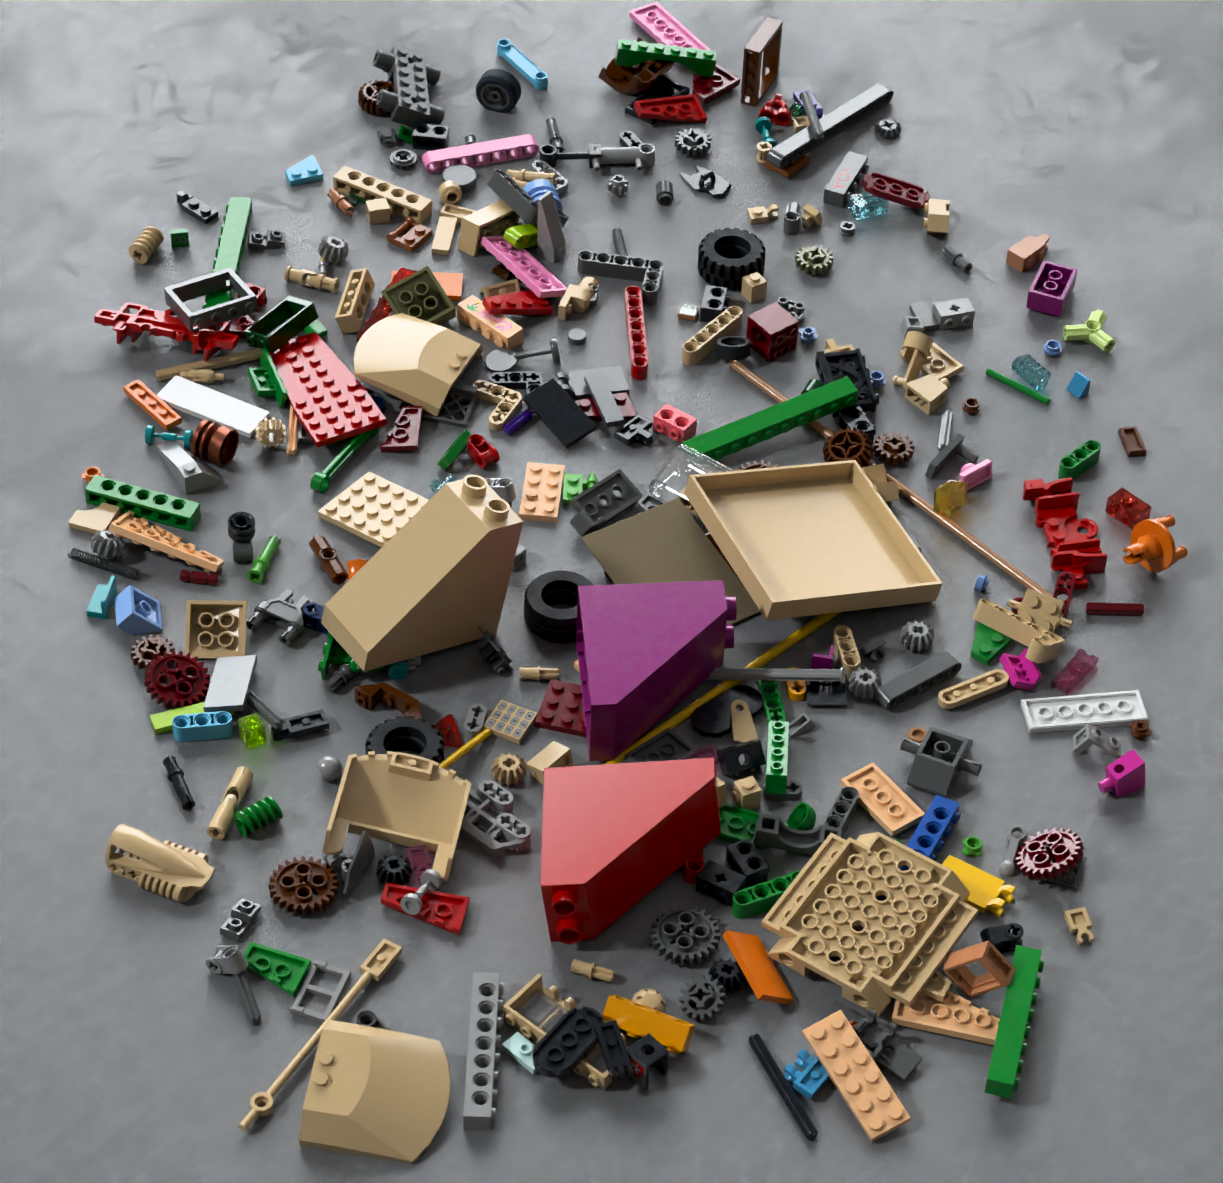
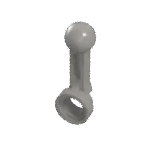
M1019 825L1011 827L1007 832L1009 847L1005 861L999 865L1000 874L1006 877L1014 875L1016 871L1014 861L1018 847L1024 845L1023 841H1028L1027 830ZM1020 831L1023 833V836L1021 838H1014L1012 833Z

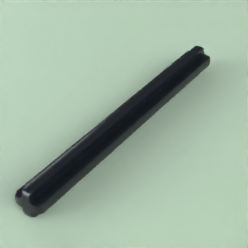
M759 1034L751 1035L749 1037L750 1046L806 1139L810 1141L818 1137L816 1127Z

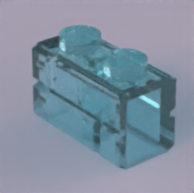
M868 192L849 195L848 209L854 219L882 215L888 212L889 201Z

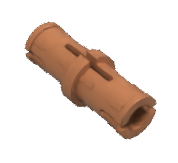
M330 189V193H327V196L334 202V205L347 216L352 215V211H355V208L348 202V199L341 195L337 189Z

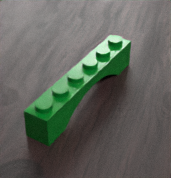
M618 39L615 52V65L633 67L646 61L668 60L686 66L696 75L713 77L717 61L716 51L709 49L702 50L693 47L686 48L677 45L670 46L661 43L630 41L628 39Z

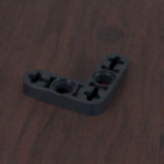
M536 371L494 372L489 375V382L511 390L526 389V395L543 385L542 375ZM513 379H518V380H520V381H518V382H513V381H511V380H513ZM527 405V409L534 413L532 409Z

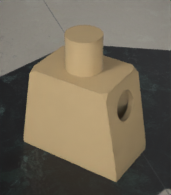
M926 375L906 383L905 398L927 415H931L946 402L950 382L946 378L938 380L932 375Z

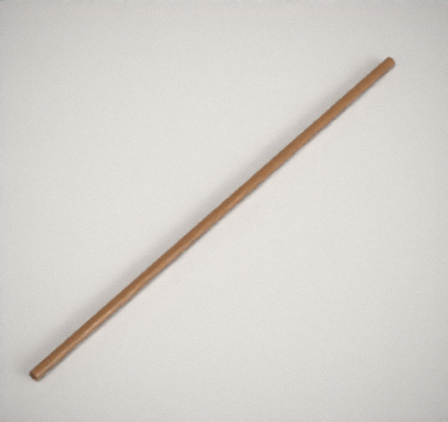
M737 360L729 361L728 366L776 402L781 403L789 400ZM814 420L807 423V425L826 439L828 436H833V432L819 421ZM868 460V461H869L868 465H863V466H864V467H868V466H873V465H877V464H875V463H874L873 461H871V460ZM887 473V482L896 481L899 493L1027 589L1053 597L1041 586Z

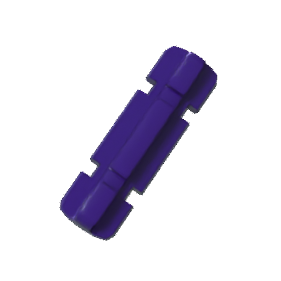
M528 409L524 410L504 426V433L508 436L512 435L532 419L533 413Z

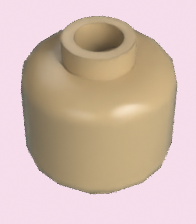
M445 181L440 185L438 193L444 204L456 205L460 202L462 191L456 182Z

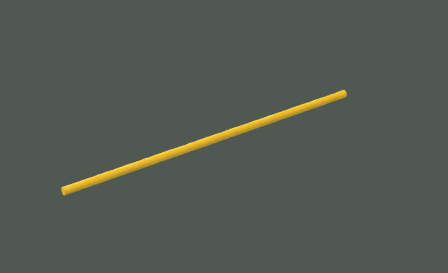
M841 612L820 614L744 668L763 667ZM743 680L723 681L629 746L617 758L609 760L605 764H619L621 761H624L625 754L667 728L672 730L691 717L696 708Z

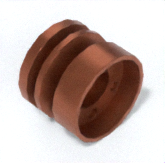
M205 419L194 432L191 442V453L195 457L209 460L211 463L225 467L232 461L237 451L239 433L235 429L221 426L219 423Z

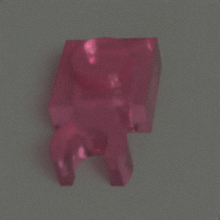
M426 844L405 849V855L410 861L412 870L416 869V879L420 881L421 873L431 869V858Z

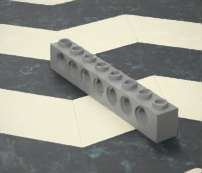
M473 972L463 1130L491 1131V1122H496V1108H492V1103H497V1089H493V1085H498V1071H494L495 1066H499L500 1053H496V1048H500L501 1035H497V1030L501 1031L502 1017H498V1013H502L503 999H499V995H503L504 982H500V973Z

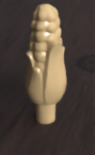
M190 369V371H183L180 374V377L195 383L211 384L215 380L224 381V373H215V371L210 369Z

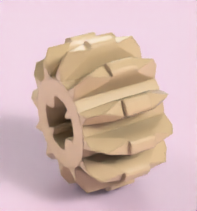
M274 416L271 420L265 417V422H258V426L255 428V437L261 446L266 445L269 449L271 445L277 448V443L283 445V439H286L287 433L286 426L282 424L281 419L276 421Z
M509 752L508 755H504L501 753L500 757H495L491 766V772L494 781H498L500 785L505 783L508 787L510 784L517 786L518 782H523L527 767L524 758H519L518 754L511 755Z

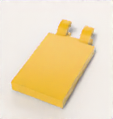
M951 855L942 863L943 866L953 870L970 891V895L965 903L978 909L979 912L984 914L988 910L994 915L1001 917L1004 913L1002 907L1005 902L1010 904L1013 901L1014 895L1012 894L1016 887L1005 885L1004 880Z

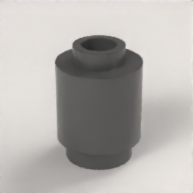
M666 180L660 181L656 184V199L662 206L670 205L674 198L673 185Z

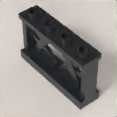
M860 348L850 351L832 353L819 351L816 353L815 366L823 385L840 379L843 373L857 381L855 387L858 390V400H863L862 395H865L867 400L858 401L853 406L841 410L860 406L862 411H876L879 397L874 392V382L870 380V371L865 366V356L861 354ZM849 361H854L855 366H851ZM836 372H839L837 376H833V375L831 374V373H835V374H836ZM839 411L832 413V417H839Z

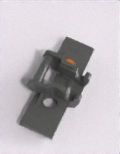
M835 1000L818 1020L819 1022L841 1010L861 1042L874 1051L871 1052L867 1049L876 1065H881L903 1081L906 1080L922 1060L921 1056L893 1038L897 1025L891 1022L888 1028L877 1021V1012L873 1009H870L866 1019ZM886 1048L892 1049L894 1055L887 1057L883 1050Z

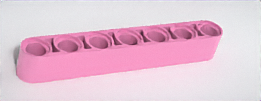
M526 134L428 151L423 154L422 162L428 173L435 174L443 172L452 165L475 167L532 157L539 152V147L534 137Z

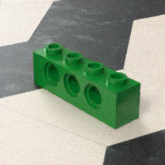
M769 721L765 787V793L786 794L789 722Z

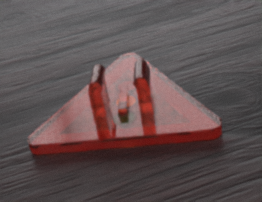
M448 714L434 725L440 731L445 746L456 748L463 746L453 715Z

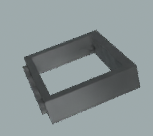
M231 268L164 288L166 304L191 333L258 312L256 295ZM230 287L241 297L193 313L183 303Z

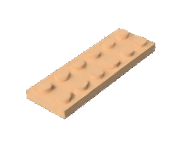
M841 1010L802 1030L803 1036L871 1142L911 1121V1117Z

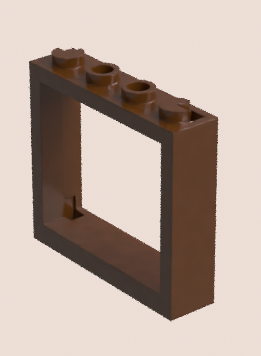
M767 17L745 46L740 103L756 107L778 77L783 21ZM762 53H763V67H762V71H761V60H762Z

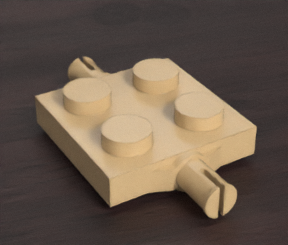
M1031 589L1026 590L1024 599L1021 602L1011 599L1008 601L1007 607L1018 610L1019 616L1052 633H1055L1059 625L1069 629L1072 626L1069 624H1072L1073 621L1062 617L1065 601Z

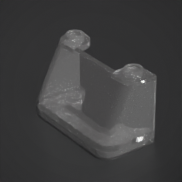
M680 444L672 451L649 484L648 492L662 497L669 490L688 500L684 491L689 475L734 470L687 445Z

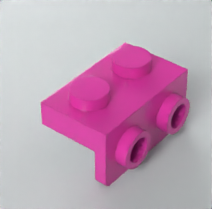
M1024 649L1020 656L1003 653L999 659L1004 670L1009 675L1012 686L1033 690L1042 678L1037 664L1025 657L1028 649Z

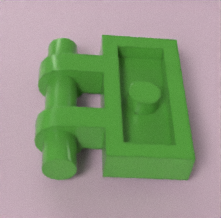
M564 473L563 505H571V499L582 493V489H588L598 483L596 475L590 473L588 479H583V474Z

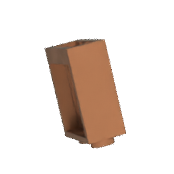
M988 940L949 953L943 971L970 998L1010 985L1015 968ZM979 961L989 973L976 977L965 965Z

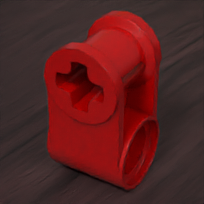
M473 434L469 436L467 454L481 469L486 468L492 462L500 460L497 449L484 439L482 435Z

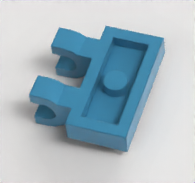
M801 1049L796 1056L798 1059L795 1065L806 1069L801 1072L789 1063L784 1069V1072H786L784 1076L789 1083H793V1089L811 1100L830 1077L817 1056L814 1058L804 1049Z

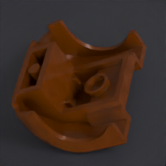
M614 58L606 69L604 67L601 69L598 77L617 92L637 95L646 91L669 72L675 62L651 60L628 67L615 65Z

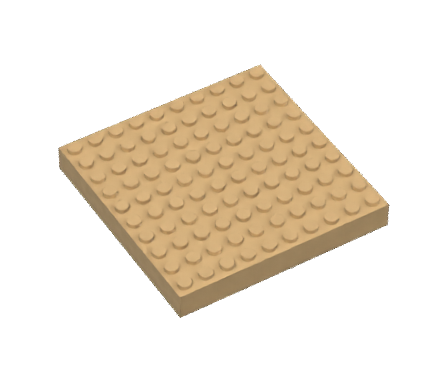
M856 460L689 475L684 494L766 621L936 601L943 583Z

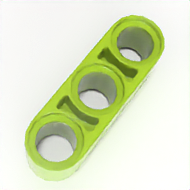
M524 224L510 227L505 231L503 238L516 249L537 246L538 226Z

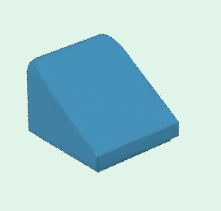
M1076 371L1067 387V391L1080 399L1089 393L1091 380L1079 371Z

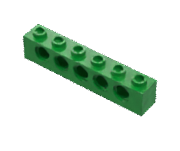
M94 475L85 488L86 503L99 506L103 502L120 507L121 513L125 514L130 510L135 513V517L145 518L192 532L201 518L200 503L99 475Z

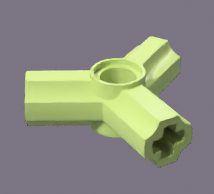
M1102 310L1092 311L1085 324L1065 325L1063 327L1065 341L1083 340L1086 343L1095 344L1106 353L1110 352L1116 343L1112 337L1102 330L1107 319V315Z

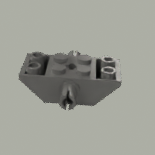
M936 727L929 728L921 743L904 737L900 750L916 755L907 785L946 798L958 772L962 770L978 776L981 771L982 763L965 759L973 744V740Z

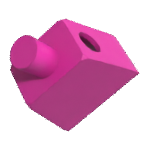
M1134 749L1106 767V778L1098 782L1100 791L1106 793L1111 790L1116 797H1121L1145 787V762Z

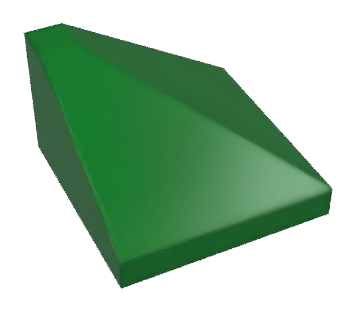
M401 125L396 132L397 137L412 145L413 130Z

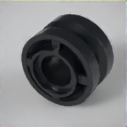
M247 512L232 514L228 519L229 537L236 542L251 540L255 536V518Z

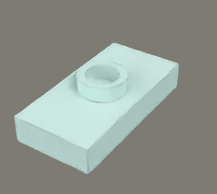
M516 1032L502 1044V1050L532 1074L537 1072L533 1065V1049L535 1045L519 1032Z

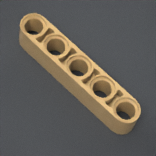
M738 306L727 308L683 344L682 362L688 366L697 364L716 348V341L719 338L731 336L742 327L743 310Z

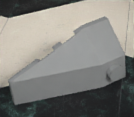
M548 191L538 199L537 255L554 263L565 254V239L553 194L551 191Z
M170 441L156 446L157 451L186 495L221 483L213 468L193 456L192 453L177 442Z

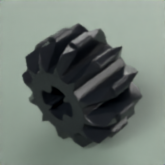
M393 853L392 856L385 855L383 859L379 860L376 875L380 884L405 885V883L410 882L412 867L408 858H404L402 854L395 856Z
M721 957L720 961H714L709 969L708 975H711L714 980L718 979L726 991H729L731 994H733L734 990L740 991L742 985H744L745 975L737 961L732 962L731 957L726 961Z

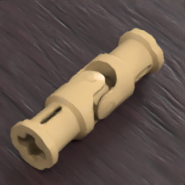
M292 266L287 267L284 275L287 282L294 281L298 282L299 285L315 287L319 290L326 289L335 294L340 285L339 278L333 279L326 277L324 274L318 275L315 272L304 269H293Z

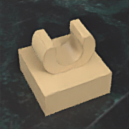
M809 204L803 207L804 215L801 219L805 221L803 223L804 226L809 228L813 223L819 226L823 222L820 211Z

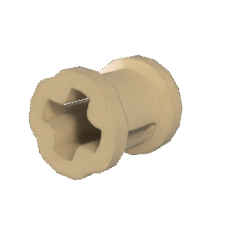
M759 142L757 144V163L764 164L767 161V154L772 149L770 143Z

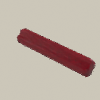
M1087 602L1086 613L1143 615L1144 605L1141 603Z

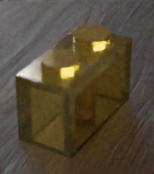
M950 479L935 489L933 512L940 513L942 516H951L967 504L968 482Z

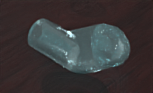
M448 474L441 483L437 479L430 482L431 490L437 493L446 483L454 482L456 480L455 476Z

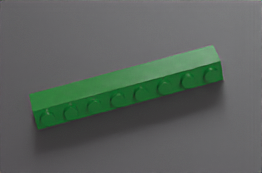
M1016 945L1012 962L1015 971L1011 983L1006 989L984 1093L1011 1099L1013 1090H1018L1020 1077H1016V1073H1021L1024 1060L1019 1058L1020 1055L1025 1056L1027 1043H1024L1023 1040L1028 1039L1031 1026H1028L1027 1022H1032L1034 1009H1030V1006H1035L1038 993L1034 992V988L1039 989L1041 976H1038L1037 973H1042L1045 960L1041 959L1042 950Z

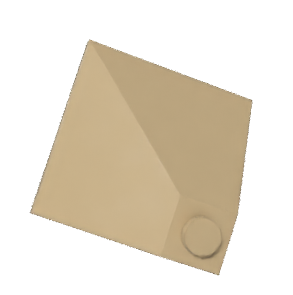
M187 600L185 656L190 653L191 659L196 656L198 657L197 659L245 656L247 601Z

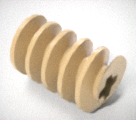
M151 226L144 228L129 248L130 257L136 263L145 264L163 242L162 232Z

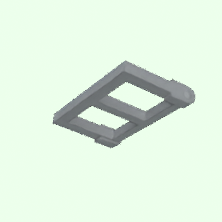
M314 960L289 1010L290 1013L324 1023L333 1012L351 975V971L327 964V962ZM317 970L342 977L335 992L310 984ZM306 992L331 999L324 1014L300 1007Z

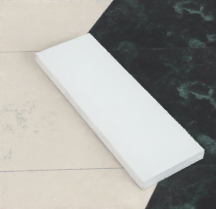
M177 375L157 394L169 407L202 420L208 419L219 423L221 426L230 427L237 430L240 435L248 438L254 435L259 421L265 422V417H270L269 411Z
M1139 690L1023 699L1020 703L1029 734L1081 730L1088 723L1096 728L1129 726L1130 722L1136 723L1142 720L1148 722V716Z

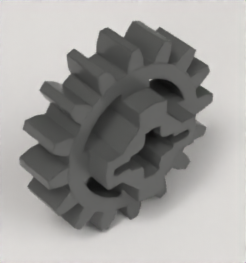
M690 128L688 131L683 129V132L679 131L678 135H675V147H677V151L681 150V154L687 153V156H690V154L694 155V157L697 154L703 155V152L707 153L708 149L711 148V137H709V133L705 134L704 130L699 131V128Z
M700 974L698 980L694 976L692 977L691 984L685 982L687 988L680 990L684 996L680 997L679 1001L682 1003L681 1009L688 1018L692 1017L695 1022L701 1018L703 1023H706L707 1017H710L713 1021L715 1020V1013L718 1015L722 1014L719 1010L720 1007L726 1008L722 1000L728 998L723 993L726 991L725 987L721 985L718 979L714 980L711 975H708L706 979L703 974ZM708 986L714 988L715 992L713 990H709ZM691 1005L697 1007L698 1011L691 1008Z

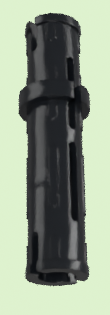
M168 756L163 760V765L168 772L167 778L172 782L182 808L187 810L188 806L190 810L195 806V801L184 780V772L179 768L176 758L171 756V762Z

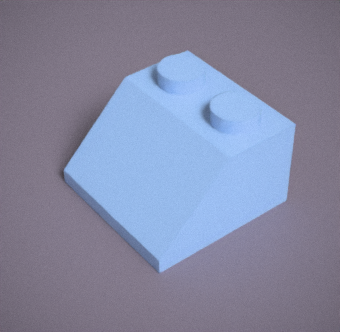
M131 585L114 598L116 624L121 630L132 635L161 632L163 630L160 601Z

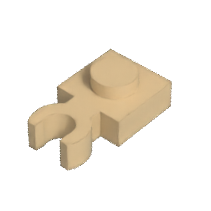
M1081 907L1065 911L1064 918L1070 934L1077 933V944L1079 946L1082 945V937H1086L1089 943H1092L1094 936L1089 931L1092 923L1086 908Z

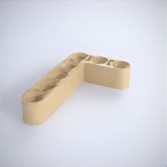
M986 599L979 600L973 614V618L976 621L1029 647L1025 657L1035 663L1040 664L1056 659L1064 642L1062 637Z

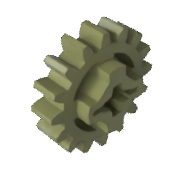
M814 244L813 247L807 245L806 248L801 247L800 250H797L795 262L796 267H800V271L806 270V274L810 272L815 275V272H818L821 275L822 271L827 273L828 269L832 268L834 257H832V252H828V248L823 249V246L817 247Z

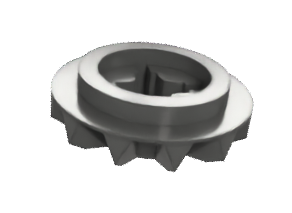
M882 119L876 122L874 131L879 136L891 138L900 134L901 127L900 123H896V120Z
M399 149L390 155V163L394 167H400L401 169L403 167L408 169L409 166H414L417 162V155L408 149Z

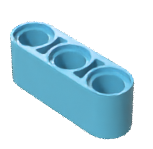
M226 711L177 715L172 720L173 736L179 742L225 739L233 734L232 716Z

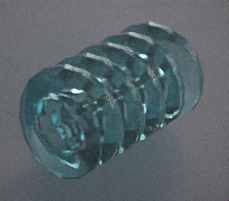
M1030 354L1017 357L1011 365V369L1038 392L1046 387L1051 373L1046 371L1045 367H1041V364L1036 362Z

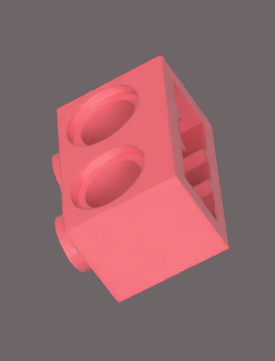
M668 404L664 405L654 415L653 429L681 444L689 440L696 433L697 419Z

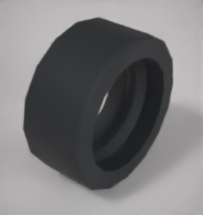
M741 336L721 337L716 341V355L724 360L746 359L750 356V340Z

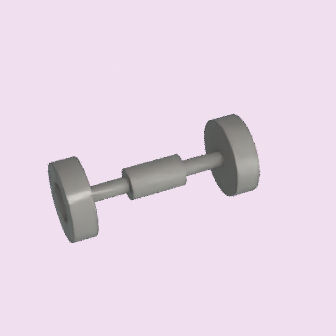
M432 869L425 870L420 877L422 885L415 894L407 893L401 899L400 905L406 913L410 915L418 914L423 907L421 899L428 890L435 891L440 887L442 878L437 871Z

